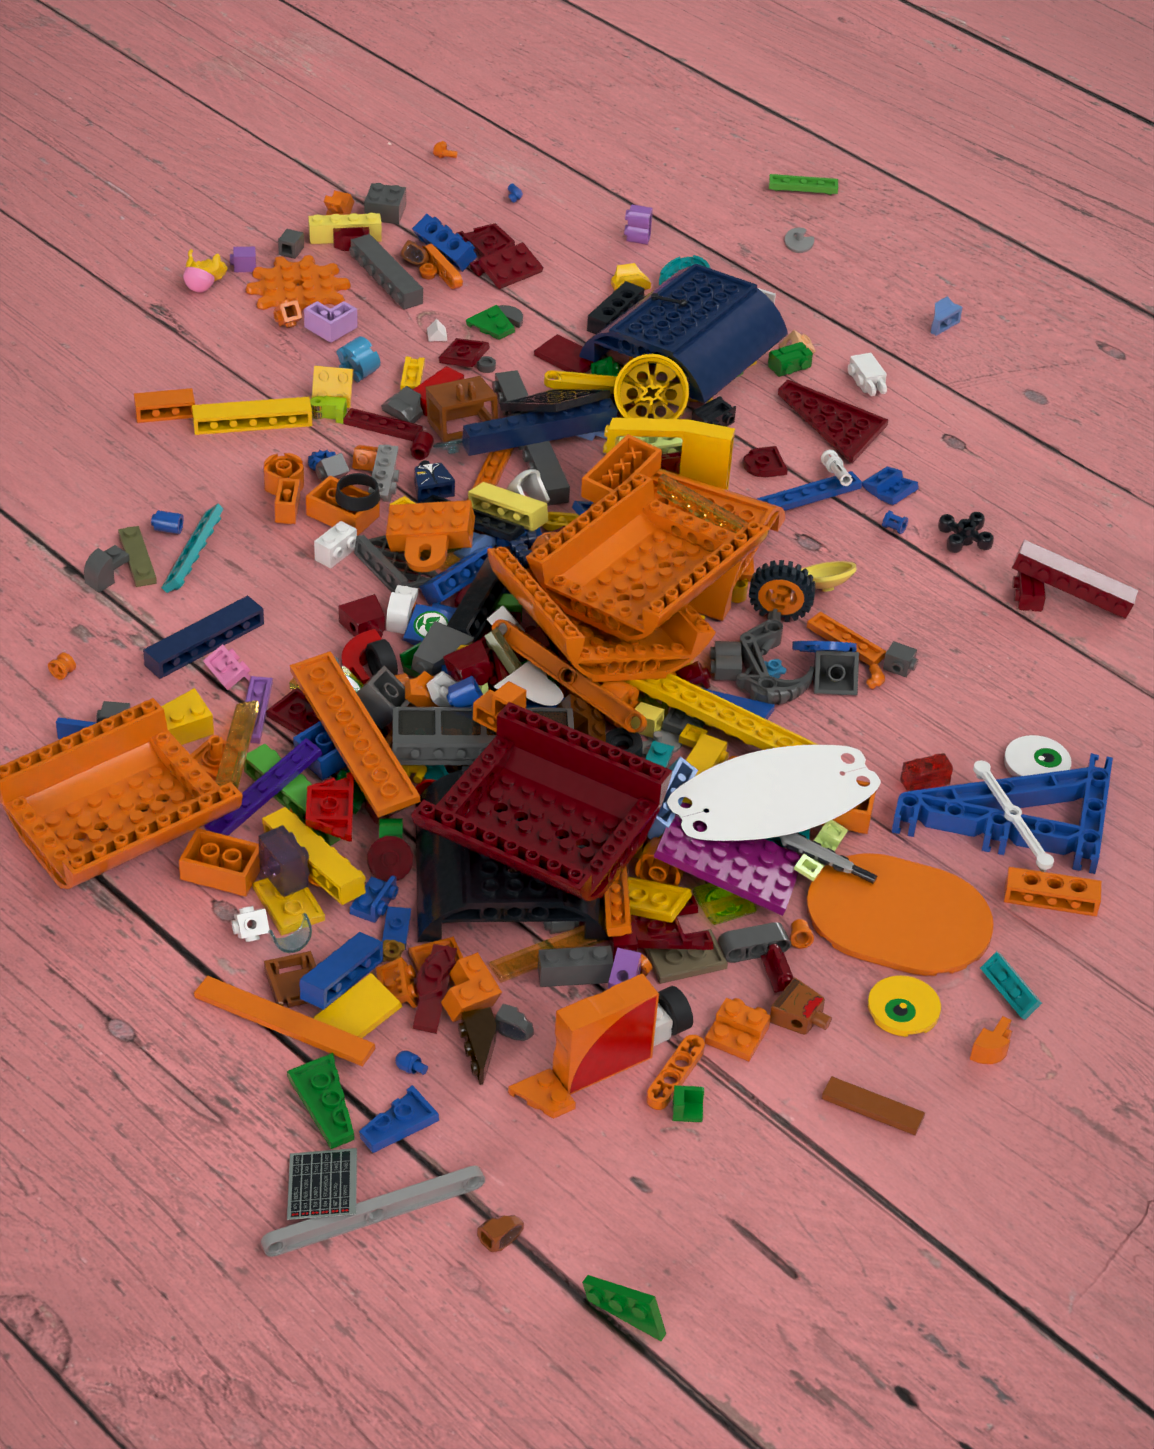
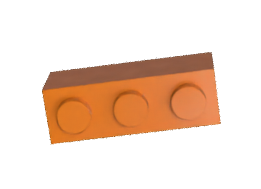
M193 389L134 393L137 423L193 418L192 405H195Z

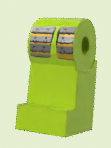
M316 396L310 399L313 418L336 419V423L343 424V418L347 414V398Z

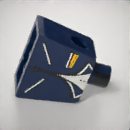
M424 460L419 463V466L414 468V485L418 503L423 502L431 495L442 498L455 496V479L442 463L430 464L429 461Z

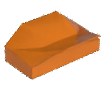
M423 671L418 677L405 682V699L417 707H440L432 701L426 685L434 677Z

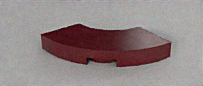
M449 945L432 952L418 971L416 991L419 1002L442 995V980L451 972L456 964Z

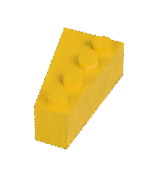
M195 688L161 706L165 712L168 731L181 745L214 734L213 714Z

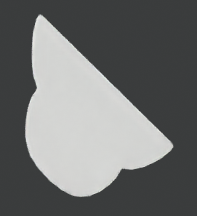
M530 661L494 686V688L499 689L510 681L527 690L526 698L547 706L557 705L564 698L559 687L548 679L544 671Z

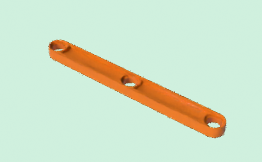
M498 619L493 623L492 630L496 627L499 628L503 623L507 626V631L503 636L511 649L627 731L641 733L646 729L647 720L643 714L597 682H591L573 665L516 625L503 619ZM568 669L573 673V677L569 682L564 679V673ZM634 717L640 719V726L637 729H633L631 726V720Z

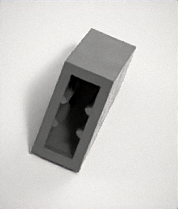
M434 621L413 656L411 669L419 674L426 671L432 676L441 672L442 665H445L443 656L456 651L460 645L472 644L474 637Z

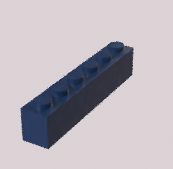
M247 595L143 649L144 666L161 679L213 652L222 644L226 645L264 625V610Z

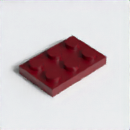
M524 242L484 257L479 261L480 267L498 289L539 274L544 268Z

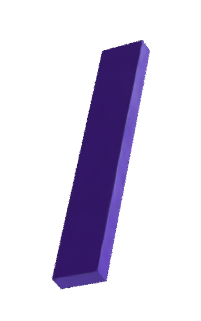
M304 739L242 793V804L239 809L204 825L205 829L227 836L230 835L323 754L321 749L309 739Z

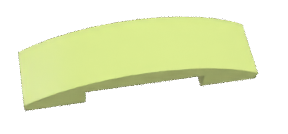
M830 820L824 824L814 841L820 843L824 848L835 851L848 832V829ZM803 854L795 865L794 870L814 881L825 865Z

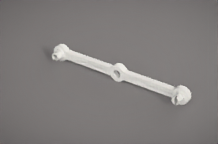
M982 760L975 762L973 771L976 773V777L985 781L1004 809V817L1011 821L1037 858L1036 865L1039 867V871L1046 872L1047 869L1053 866L1054 858L1050 854L1045 853L1021 817L1022 810L1011 803L990 772V764Z

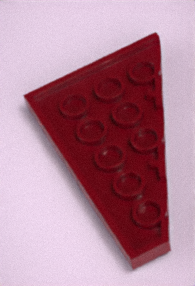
M787 379L778 388V395L852 464L888 426V419L791 380Z

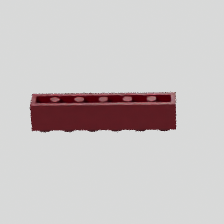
M1027 540L1023 541L1012 566L1014 570L1124 619L1127 618L1134 606L1138 593L1137 589Z

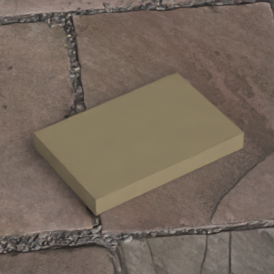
M711 929L708 930L713 939V950L644 948L659 984L727 969L728 963Z

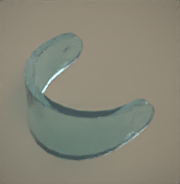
M306 913L302 914L303 921L301 926L290 936L276 938L272 930L268 931L270 938L281 951L295 953L308 944L312 935V927Z

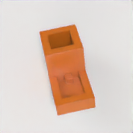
M334 190L332 197L326 195L324 199L328 209L326 215L350 214L354 205L351 194Z

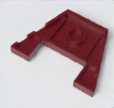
M496 223L473 228V232H456L465 242L469 241L475 247L474 250L482 256L470 263V269L478 276L485 273L479 265L480 259L515 245V241Z
M694 895L691 896L677 916L698 913V904ZM631 915V923H634L638 948L714 949L713 939L709 930L684 934L677 917L670 923Z

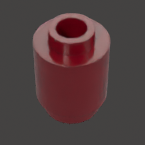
M424 431L418 432L415 435L410 448L411 455L415 459L424 460L429 456L434 443L433 436Z

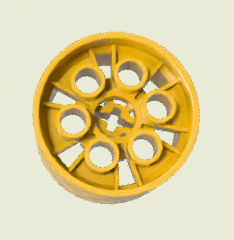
M658 354L638 356L625 364L616 378L614 398L622 418H648L649 414H653L654 419H680L688 404L689 387L687 378L679 365L665 356ZM648 363H656L654 375H650ZM639 373L647 374L648 379L646 382L640 383L637 380ZM658 374H666L667 381L659 383L656 380ZM627 375L636 382L635 386L623 382ZM677 376L680 383L669 387L668 383ZM651 388L652 391L658 390L655 393V398L651 396L645 397L648 394V389ZM630 389L637 391L638 396L635 399L627 397V392ZM667 391H675L677 397L674 400H668L665 396ZM630 403H634L636 405L628 412H626V410L623 407L624 405ZM668 403L679 407L676 413L667 407ZM640 406L647 409V413L643 417L636 414V409ZM658 407L666 409L667 412L664 417H658L655 414Z

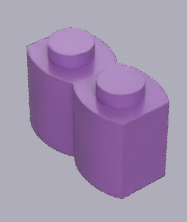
M632 204L630 210H626L625 220H628V225H625L624 235H627V241L648 245L651 236L653 208Z

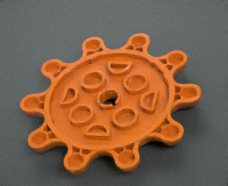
M305 255L299 262H289L284 257L279 256L275 258V267L254 268L252 276L260 281L248 283L245 291L251 295L257 294L262 296L256 303L257 308L261 310L277 307L279 302L288 299L290 302L297 300L301 310H304V308L317 301L323 305L332 304L335 306L342 303L345 299L337 291L347 290L351 287V284L347 278L334 277L339 273V267L335 263L319 266L315 264V260L311 255Z

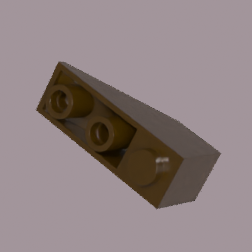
M491 1007L462 1012L461 1023H458L460 1038H465V1054L467 1057L470 1056L472 1060L470 1061L472 1075H477L480 1085L484 1084L496 1043L497 1025Z

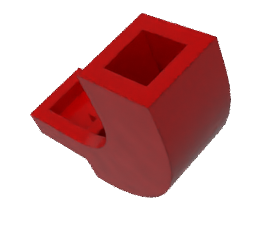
M376 629L356 635L345 645L342 651L341 669L344 674L355 679L361 687L370 679L363 668L367 664L366 646L368 643L382 639Z

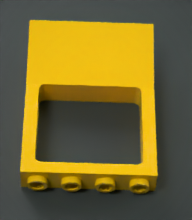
M612 418L610 425H606L604 437H607V441L604 443L603 453L607 454L619 443L620 436H626L627 434L637 437H678L682 439L679 475L726 490L729 489L735 428L688 419Z

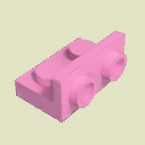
M222 644L203 660L227 690L244 676L250 682L251 677L248 673L251 670L243 661L238 663L237 660L240 657L232 648L228 651Z

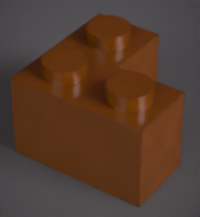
M569 694L555 707L572 708L574 729L606 742L605 714L572 694Z

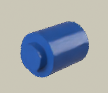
M158 510L156 514L152 515L151 525L154 526L155 531L180 534L184 523L183 514Z

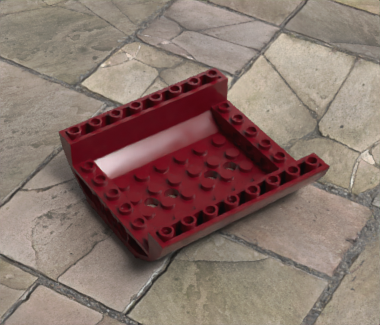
M508 702L497 715V734L437 805L423 800L413 811L411 817L417 826L585 901H592L598 897L602 898L647 839V835L664 801L673 770ZM498 809L505 810V811H502V812H500V813H499V812H496V810H498ZM523 818L525 820L519 822L516 819ZM558 836H565V837H567V838L558 839V838H556V837H558ZM579 845H585V846H587V847H584V848L581 849V848H578L577 846H579Z

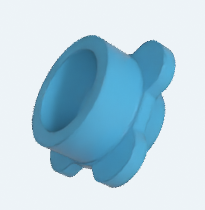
M781 660L764 661L769 676L780 678L782 674L786 673V668L782 666Z

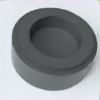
M483 356L477 362V369L483 373H491L496 369V360L489 356Z

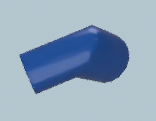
M515 184L508 186V191L511 193L508 198L513 203L520 200L523 196L522 191Z

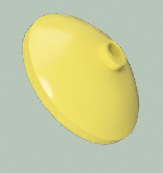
M847 561L826 562L805 567L808 570V575L811 574L813 576V581L816 584L815 588L822 589L824 592L832 591L835 586L845 583L857 570L855 563Z

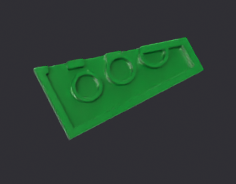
M333 1053L288 1070L287 1077L329 1147L334 1149L353 1141L354 1131L348 1108L346 1107L343 1089L340 1085Z

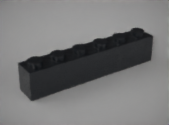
M488 556L447 624L448 627L474 637L473 643L477 641L488 622L487 618L492 615L507 589L493 572Z

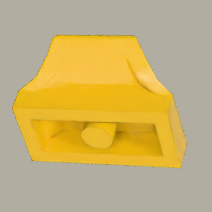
M635 263L617 265L615 275L611 278V285L614 291L625 281L645 288V290L651 289L650 280Z

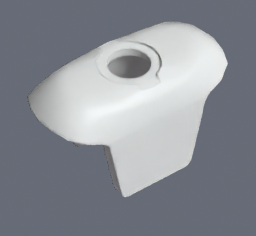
M529 469L521 472L506 488V490L524 495L523 491H526L530 498L545 503L550 501L538 470Z

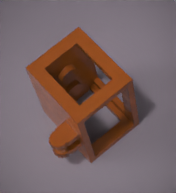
M481 376L426 387L427 422L443 442L463 437V431L448 434L446 421L478 415L483 422L498 419L497 395ZM491 401L492 415L484 407V402Z

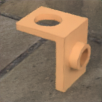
M795 330L779 344V347L782 348L790 340H792V344L803 342L806 348H809L813 354L816 352L811 339L806 334L801 335Z

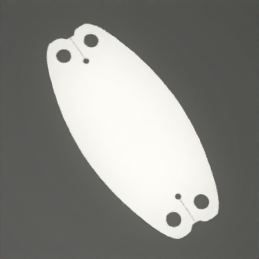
M840 745L786 746L748 753L715 765L677 788L668 798L667 804L673 813L680 816L682 819L681 827L685 834L690 837L713 841L765 839L801 832L833 820L869 798L878 789L881 781L875 772L868 770L865 765L866 759L864 755L856 748ZM844 753L851 754L855 758L854 763L847 764L843 762L841 755ZM841 771L846 772L844 776L840 775ZM865 776L870 780V785L867 787L860 786L856 782V778ZM687 797L692 801V806L690 808H683L678 804V799ZM707 808L709 812L705 813L703 809ZM695 821H703L707 825L706 831H696L693 828V823Z

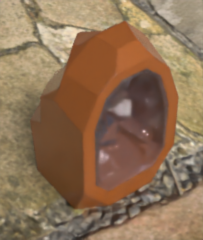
M408 240L401 250L400 256L416 266L421 267L429 261L426 249L414 241Z
M516 1215L491 1218L477 1228V1236L490 1252L502 1251L521 1234L524 1229V1222Z

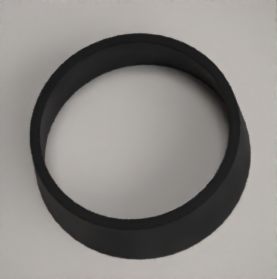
M354 473L346 475L337 483L335 500L339 506L349 511L372 509L380 501L378 483L373 477L366 474ZM358 484L369 486L375 491L366 497L355 498L343 494L340 490L347 486Z

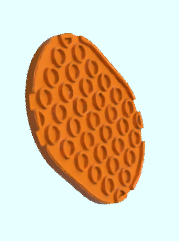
M854 854L845 857L849 858V861L853 862L856 866L877 875L874 884L851 873L839 872L833 869L832 866L826 865L809 886L806 904L807 913H809L812 926L820 937H824L832 943L833 948L860 960L906 973L937 976V973H955L966 969L969 964L978 961L985 954L991 942L993 916L984 897L964 879L938 868L884 854Z

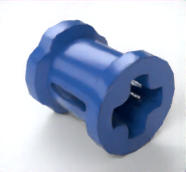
M889 510L883 518L882 527H890L897 530V533L903 534L909 519L905 516L903 518L893 514V511Z

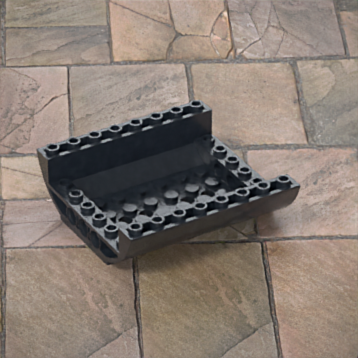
M462 766L461 770L437 779L420 795V801L426 800L437 805L470 766ZM421 802L415 804V809ZM502 809L496 810V812H499V813L502 812V811H505V810H502ZM518 818V819H516V820L520 822V821L525 820V819H523V818ZM416 825L418 942L441 940L442 923L583 921L585 940H609L606 929L605 894L602 898L598 897L592 901H585L520 871L510 872L508 869H511V867ZM558 836V837H556V838H558V839H563V838H567V837H565V836ZM579 845L577 847L582 849L587 846Z

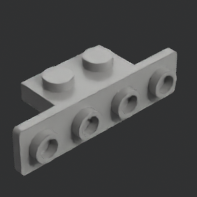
M378 446L372 477L378 483L380 498L383 499V502H391L392 494H396L397 482L399 481V470H396L398 446ZM369 487L368 493L372 494L375 490Z

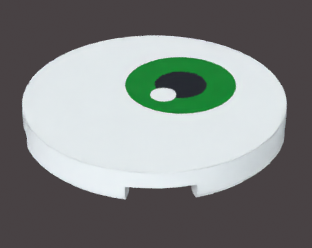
M1029 735L1019 737L1007 746L1004 764L1007 771L1013 777L1070 770L1071 757L1068 751L1058 742L1043 736Z

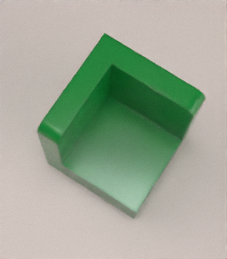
M674 1085L672 1121L700 1123L703 1121L704 1087Z

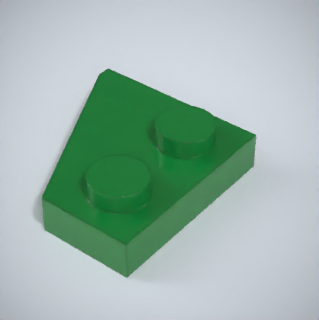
M497 304L466 319L468 327L475 326L480 329V332L489 334L498 340L515 333V327Z

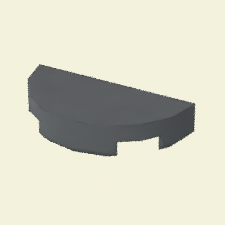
M508 305L498 306L514 326L518 328L522 326L523 314L519 309Z

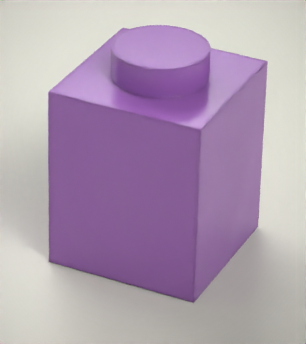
M255 246L233 247V254H230V265H234V272H253L256 267Z

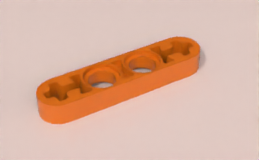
M433 244L422 246L428 252V263L437 267V274L451 289L462 287L463 280L461 274Z
M688 1035L683 1039L649 1087L646 1099L649 1107L655 1110H662L669 1105L673 1099L674 1085L682 1086L703 1056L705 1042L702 1037ZM693 1046H697L694 1047L691 1051V1054H689V1047L692 1048ZM683 1060L686 1061L688 1065L685 1067H680L676 1065L675 1062ZM666 1077H673L676 1079V1082L673 1084L666 1083L663 1079ZM661 1090H663V1095H662V1097H659L658 1099H656V1098L659 1096V1094L661 1093Z

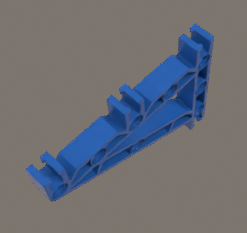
M1091 753L1087 768L996 780L1011 803L1019 808L1071 802L1082 798L1079 825L1024 814L1021 817L1045 852L1060 855L1075 852L1072 869L1081 871L1082 865L1080 864L1082 858L1091 860L1089 873H1096L1100 857L1113 757H1106L1104 768L1095 767V762L1099 759V755ZM985 781L907 791L901 793L898 797L891 833L900 834L901 828H899L900 821L910 823L908 836L914 837L917 820H919L927 828L975 837L984 833L981 851L990 852L991 847L989 844L991 839L1000 841L999 855H1004L1008 838L1016 846L1029 848L1014 824L1004 817V809Z

